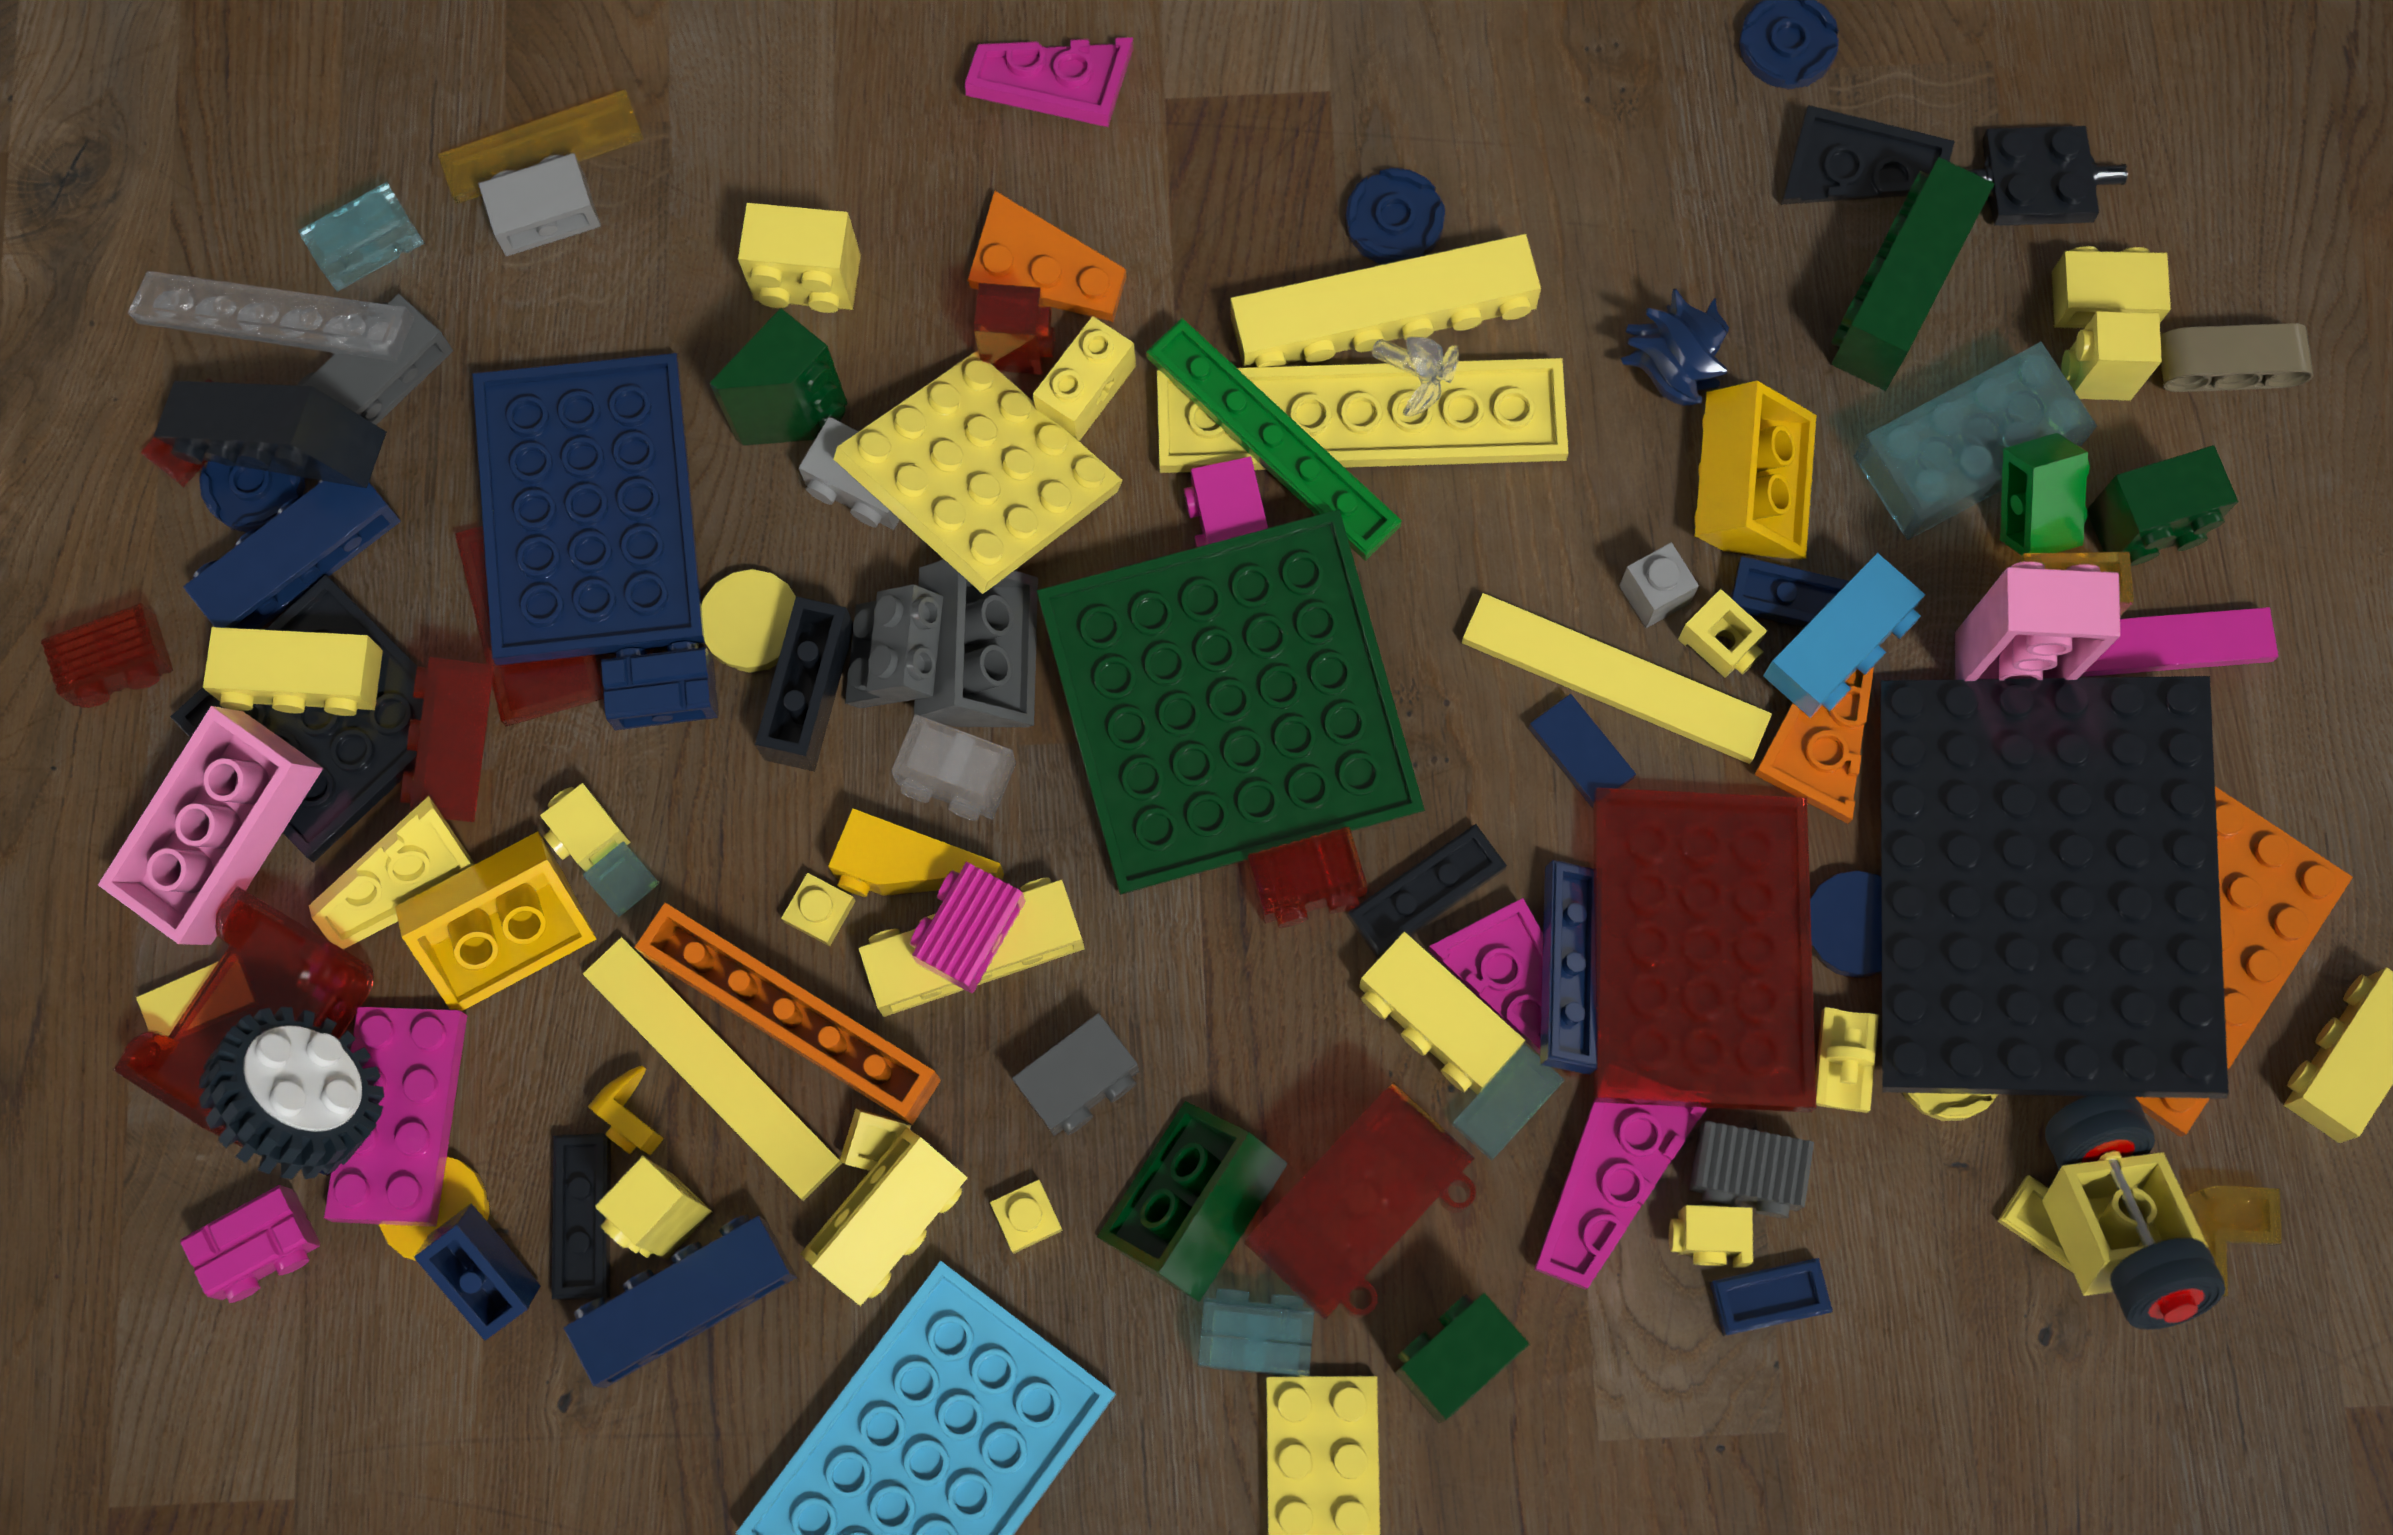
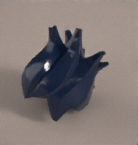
M1673 289L1671 305L1666 306L1667 312L1649 307L1646 309V315L1655 323L1642 325L1628 324L1626 332L1634 336L1628 339V344L1641 350L1622 357L1621 361L1623 365H1632L1643 369L1661 395L1669 401L1683 406L1702 403V396H1699L1697 391L1718 388L1720 381L1715 377L1727 374V368L1714 356L1727 335L1729 327L1718 313L1715 298L1705 313L1690 306L1685 302L1678 290Z

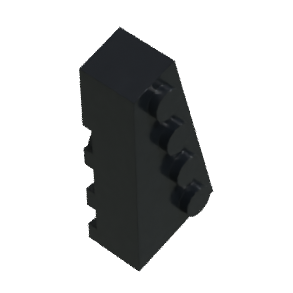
M174 381L153 437L170 445L173 456L193 464H201L202 460L226 466H241L367 488L387 432L312 386Z

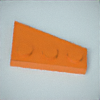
M994 191L969 274V287L1114 322L1126 280V269Z
M1874 667L1866 675L1857 669L1845 681L1851 687V690L1830 712L1822 705L1809 718L1792 702L1754 775L1849 824L1853 820L1856 779L1860 771L1861 743L1864 724L1867 721Z

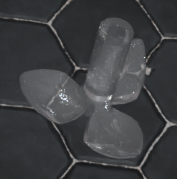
M1424 337L1406 338L1407 349L1384 339H1379L1375 343L1372 350L1374 358L1420 379L1421 386L1412 394L1404 408L1403 414L1405 416H1415L1425 411L1440 398V381L1444 380L1451 383L1457 371L1459 362L1458 346H1450L1443 357L1442 347L1434 340Z

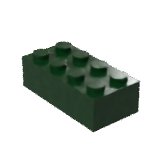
M1938 157L1930 175L1920 170L1830 343L1839 348L1831 363L1832 366L1884 391L1887 390L1908 354L1995 183Z

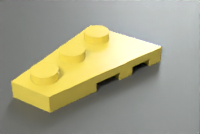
M428 796L309 905L311 917L338 953L398 922L395 906L475 865V863L430 796Z

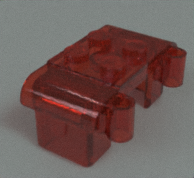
M1392 1083L1247 1237L1244 1244L1322 1319L1326 1320L1340 1303L1350 1316L1364 1318L1374 1310L1378 1300L1375 1288L1365 1279L1366 1275L1438 1198L1441 1205L1452 1213L1463 1212L1471 1205L1476 1196V1188L1472 1180L1462 1171L1475 1157L1396 1083ZM1451 1186L1462 1187L1467 1195L1466 1201L1462 1203L1454 1202L1449 1197L1448 1188ZM1356 1290L1364 1291L1369 1296V1306L1365 1309L1353 1307L1349 1299L1350 1294Z

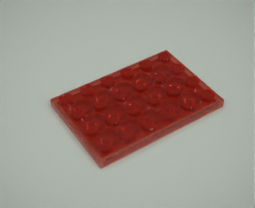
M1596 788L1593 804L1597 1070L1594 1071V1102L1812 1113L1816 1109L1807 798Z

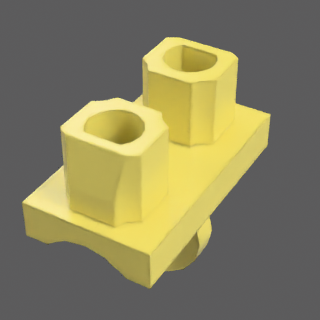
M1828 1007L1822 1009L1813 1105L1863 1113L1870 1111L1879 1015L1847 1012Z

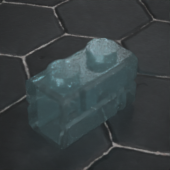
M387 182L298 230L317 265L336 291L345 288L399 258L400 253H408L424 244L421 236Z
M1217 1289L1216 1299L1204 1298L1198 1367L1292 1377H1309L1314 1308H1304V1298L1299 1296L1272 1294L1271 1303L1263 1304L1249 1302V1292Z

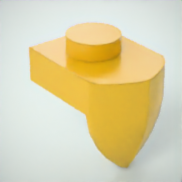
M642 1065L623 1073L608 1083L588 1107L611 1126L605 1135L629 1154L638 1147L651 1155L664 1138L624 1107L646 1071V1068Z

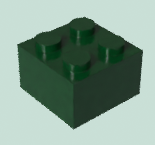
M2212 445L2115 475L2088 507L2087 513L2108 564L2113 565L2127 560L2130 566H2135L2156 558L2160 554L2159 550L2176 545L2178 551H2184L2208 540L2206 534L2224 524L2225 520L2223 517L2239 501L2216 447Z
M1485 1292L1475 1301L1466 1293L1438 1318L1445 1327L1439 1334L1432 1339L1424 1331L1397 1356L1404 1365L1395 1373L1396 1376L1438 1424L1448 1420L1530 1345Z

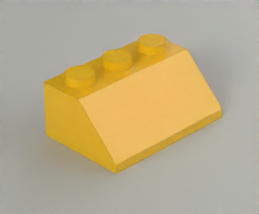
M1758 380L1706 393L1705 414L1702 420V453L1698 468V501L1694 516L1695 537L1724 552L1794 560L1806 558L1816 414Z
M538 831L395 906L401 937L450 1010L463 1011L596 940L595 933L570 884Z

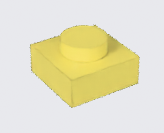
M807 873L781 919L784 923L831 946L856 900L853 896Z
M855 1109L840 1161L846 1165L870 1171L906 1128L910 1129L911 1125L901 1120Z
M1040 1180L1034 1181L990 1202L1013 1254L1063 1231Z

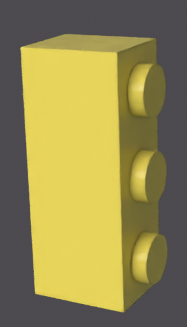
M212 627L203 688L220 701V706L232 710L248 711L253 709V704L272 705L274 710L285 713H303L306 706L324 707L325 712L334 715L354 716L357 713V709L375 710L383 650L368 635Z
M1406 932L1392 944L1361 978L1359 988L1365 993L1361 997L1364 1004L1381 1019L1385 1020L1390 1015L1405 1029L1401 1033L1402 1038L1423 1056L1430 1051L1445 1065L1441 1069V1073L1462 1092L1470 1088L1479 1095L1521 1049L1525 1042L1524 1038Z
M2387 967L2369 976L2361 974L2351 984L2343 997V1000L2349 1005L2340 1019L2333 1017L2323 1027L2315 1041L2316 1044L2321 1046L2311 1063L2308 1060L2304 1061L2293 1073L2287 1084L2293 1091L2284 1103V1106L2338 1143L2357 1138L2361 1135L2393 1085V971Z
M906 1128L800 1255L812 1267L861 1306L867 1298L876 1297L886 1287L891 1278L890 1271L901 1257L912 1254L921 1245L927 1234L926 1227L939 1212L944 1213L957 1202L962 1193L961 1185L968 1177L920 1136Z
M644 1156L595 1206L607 1218L600 1225L601 1228L623 1248L628 1247L636 1254L639 1252L646 1258L653 1253L667 1260L713 1212L675 1175Z

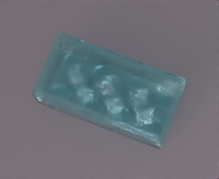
M2039 342L1866 434L1853 457L1908 541L2001 491L2003 448L2054 433H2059L2081 447L2096 429L2097 424L2043 343Z

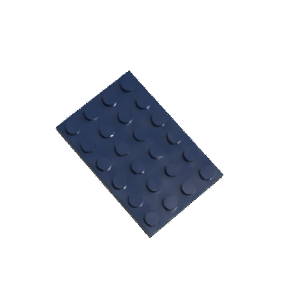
M677 353L472 374L491 646L494 663L496 665L615 653L626 648H660L684 641L705 643Z

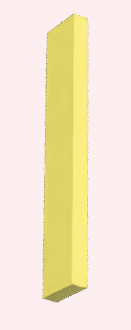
M1485 593L1482 594L1462 639V644L1748 764H1751L1772 715V713Z
M622 937L583 973L596 989L801 1200L804 1201L842 1164L836 1155Z

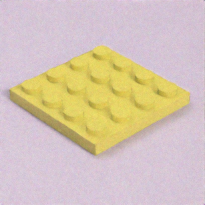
M977 351L837 446L833 459L982 594L1118 492L1122 483V479L1067 430L1036 410L1034 401Z

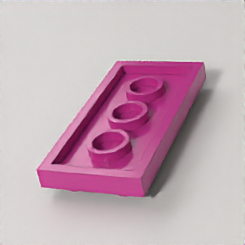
M357 1008L353 1033L356 1039L352 1043L351 1052L354 1053L365 1047L371 1058L363 1066V1069L377 1066L381 1077L374 1086H381L384 1089V1098L378 1104L383 1106L381 1117L376 1122V1127L354 1155L344 1165L341 1163L334 1172H331L325 1219L339 1223L437 1227L467 1015L461 1010Z

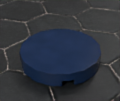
M1762 0L1755 4L1744 20L1739 47L1743 62L1755 77L1770 86L1794 89L1809 86L1824 77L1837 55L1839 46L1837 34L1839 31L1834 17L1823 4L1816 0Z
M1389 168L1379 171L1378 175H1374L1369 179L1367 176L1356 185L1348 199L1345 224L1350 241L1363 256L1382 265L1426 256L1433 251L1442 236L1445 217L1443 201L1440 200V196L1435 192L1436 188L1427 178L1412 170Z
M212 461L208 462L206 468L203 466L199 478L201 497L210 513L230 529L246 533L254 529H260L276 517L280 507L289 500L301 498L306 487L304 477L241 466H226Z
M1862 871L1836 874L1819 885L1805 905L1802 927L1806 945L1814 956L1817 955L1819 960L1826 964L1825 967L1836 974L1861 978L1877 975L1882 972V877Z

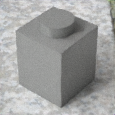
M1671 542L1627 566L1619 587L1644 627L1648 628L1690 605L1699 584Z

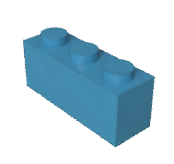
M1877 553L1771 662L1763 676L1809 718L1822 705L1830 712L1851 690V687L1845 681L1857 669L1866 675L1886 653L1880 645L1892 633L1898 639L1902 638L1918 621L1921 615L1915 611V608L1926 594Z

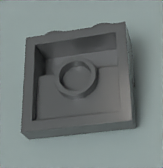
M913 584L878 591L876 601L856 605L845 704L861 709L933 697L943 606L942 595Z

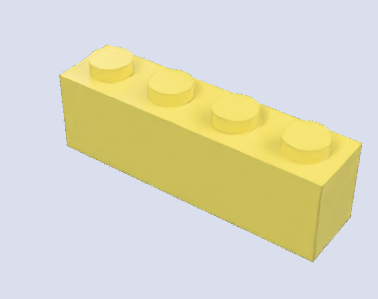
M1041 878L1020 887L1026 901L1024 907L1020 910L1013 926L1009 929L1007 936L1004 938L1002 945L999 947L978 985L1085 949L1062 880L1051 883L1050 878ZM935 914L927 917L933 920ZM899 929L885 930L869 938V945L858 948L877 1008L883 1017L964 990L915 962L912 954L916 948L910 945V941L916 929L901 934Z

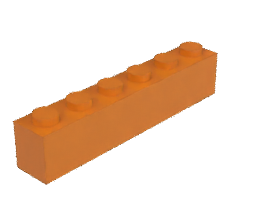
M667 903L663 904L635 946L646 959L911 1126L941 1082V1079L933 1069Z

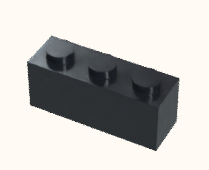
M801 597L795 598L755 746L765 761L815 772L853 634V621L846 607Z

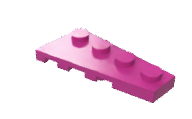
M1607 1065L1534 1270L1586 1290L1710 1102Z

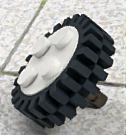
M280 1007L274 1016L270 1008L261 1009L254 1018L251 1014H248L241 1018L236 1026L233 1025L203 1067L205 1071L200 1077L199 1088H203L205 1091L199 1097L201 1109L213 1108L205 1119L210 1129L222 1125L227 1127L218 1138L221 1144L227 1148L238 1140L243 1145V1148L236 1157L245 1164L255 1153L262 1157L257 1169L259 1171L270 1174L277 1163H281V1178L293 1179L301 1169L304 1179L316 1178L321 1170H323L325 1175L334 1172L341 1163L344 1165L376 1127V1122L382 1115L383 1106L378 1104L384 1098V1089L381 1086H374L381 1077L377 1066L363 1069V1066L371 1058L365 1047L354 1053L349 1050V1047L356 1039L349 1031H346L340 1039H337L331 1034L337 1023L326 1018L319 1028L313 1026L315 1013L308 1010H303L294 1021L292 1007Z

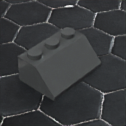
M944 559L920 567L919 587L942 595L943 606L933 697L915 699L914 717L952 727L1027 728L1034 726L1038 577L1013 571L982 594Z

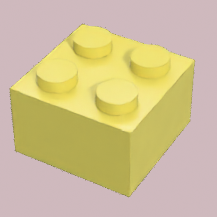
M747 203L738 261L754 301H759L761 304L772 308H785L789 304L806 305L815 311L823 313H833L838 311V309L853 310L861 254L848 212Z

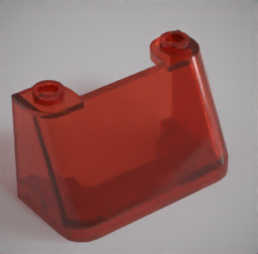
M238 886L228 900L220 907L216 916V935L230 946L170 1035L167 1036L160 1031L151 1030L135 1037L128 1043L124 1054L113 1068V1071L196 1125L218 1136L227 1127L222 1125L210 1129L205 1119L213 1108L201 1109L199 1097L205 1089L199 1088V1080L205 1071L203 1067L233 1025L236 1026L240 1019L248 1014H251L254 1018L261 1009L270 1008L274 1016L280 1007H292L294 1021L303 1010H308L315 1013L313 1026L319 1028L326 1018L336 1022L337 1025L331 1034L340 1039L356 1015L357 1008L361 1007L368 997L374 982V973L369 965ZM238 1140L234 1142V1144L243 1147V1145Z

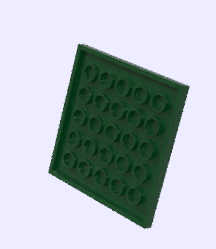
M1340 509L1037 590L1120 895L1425 811Z

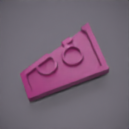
M1133 37L1115 38V44L1089 45V39L1070 40V46L1045 48L1038 42L978 44L965 81L966 96L1108 127L1133 51Z
M1522 898L1430 945L1428 950L1540 1054L1543 933L1525 900Z

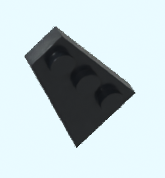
M1808 105L1804 114L1781 205L1907 196L1920 170L1930 175L1938 157L1950 162L1955 141Z

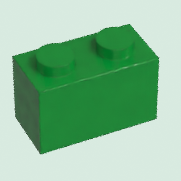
M2059 433L2003 448L2000 541L2029 561L2083 545L2084 523L2087 519L2085 505L2086 484L2090 470L2087 451Z

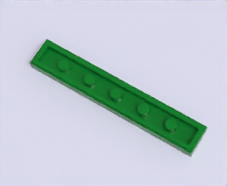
M1183 318L1146 351L1147 359L1315 515L1340 509L1350 548L1364 561L1401 527L1402 520Z

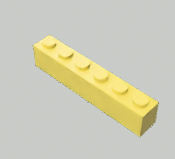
M1523 234L1231 298V321L1243 368L1285 367L1286 363L1305 359L1310 363L1322 362L1330 359L1337 352L1355 349L1358 352H1368L1381 347L1384 342L1404 338L1406 341H1418L1429 337L1434 331L1453 327L1457 331L1468 330L1478 326L1483 320L1501 316L1505 320L1518 319L1537 308L1541 286L1527 236Z

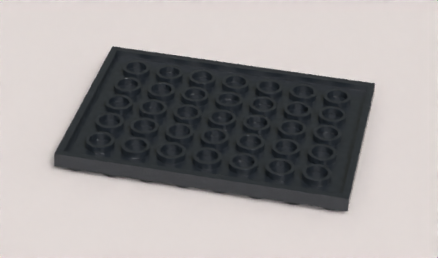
M2210 676L2078 678L2077 680H2065V678H2043V680H2037V678L2005 679V681H1999V679H1977L1976 681H1965V679L1881 681L1883 1092L2227 1099L2229 1089Z

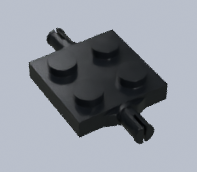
M2086 126L1987 129L1982 139L1985 156L1983 169H1966L1995 183L1988 196L1992 207L1994 226L2094 223L2099 214L2096 193L2097 185H2125L2128 174L2125 163L2115 165H2097L2094 158L2090 154Z

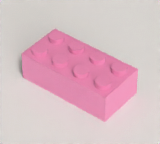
M2020 562L2007 567L1955 632V680L1999 679V681H2005V679L2037 678V680H2043V678L2077 680L2120 637L2119 573L2100 572L2098 566L2089 564L2070 566L2066 570L2045 569V565L2039 562Z
M211 706L98 886L177 944L212 945L323 768L245 712Z

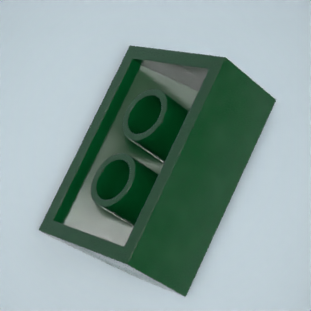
M782 308L769 319L710 382L735 439L743 446L815 440L829 417L840 422L845 414V407L848 404L828 345Z
M1185 1101L1097 1238L1165 1283L1200 1302L1288 1163L1250 1132Z

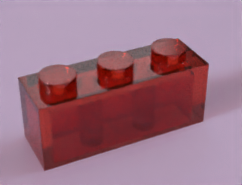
M429 657L428 668L417 666L413 698L424 699L421 720L410 719L407 750L417 751L415 772L404 771L400 797L401 803L411 804L410 812L430 796L444 819L475 822L494 665Z

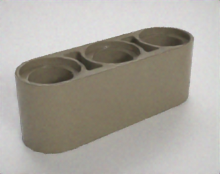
M2302 324L2186 327L2170 330L2160 336L2163 386L2171 392L2288 388L2304 384L2314 376L2306 326Z

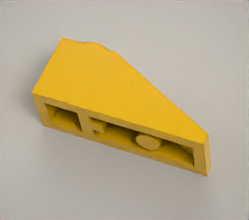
M852 809L828 866L835 878L840 879L837 886L861 897H867L869 891L883 896L937 891L947 875L952 870L960 873L966 862L982 869L984 872L990 873L1000 880L1004 876L1001 864L856 809Z

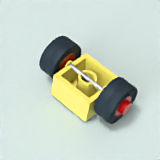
M2086 1096L2058 1111L2047 1123L2045 1137L2054 1155L2059 1172L2042 1202L2083 1296L2114 1292L2120 1303L2121 1310L2130 1325L2145 1330L2162 1329L2187 1322L2215 1306L2225 1293L2224 1280L2215 1265L2204 1236L2164 1152L2149 1154L2154 1147L2155 1137L2139 1101L2135 1097Z

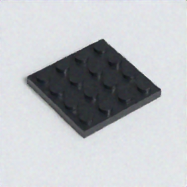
M327 575L322 577L265 630L368 635L383 650L375 710L357 709V713L354 716H339L325 712L324 707L305 706L303 713H285L274 710L272 705L253 704L252 710L243 711L323 768L283 831V834L313 863L468 719L463 711ZM202 687L170 717L191 738L211 706L224 707L220 706V701Z

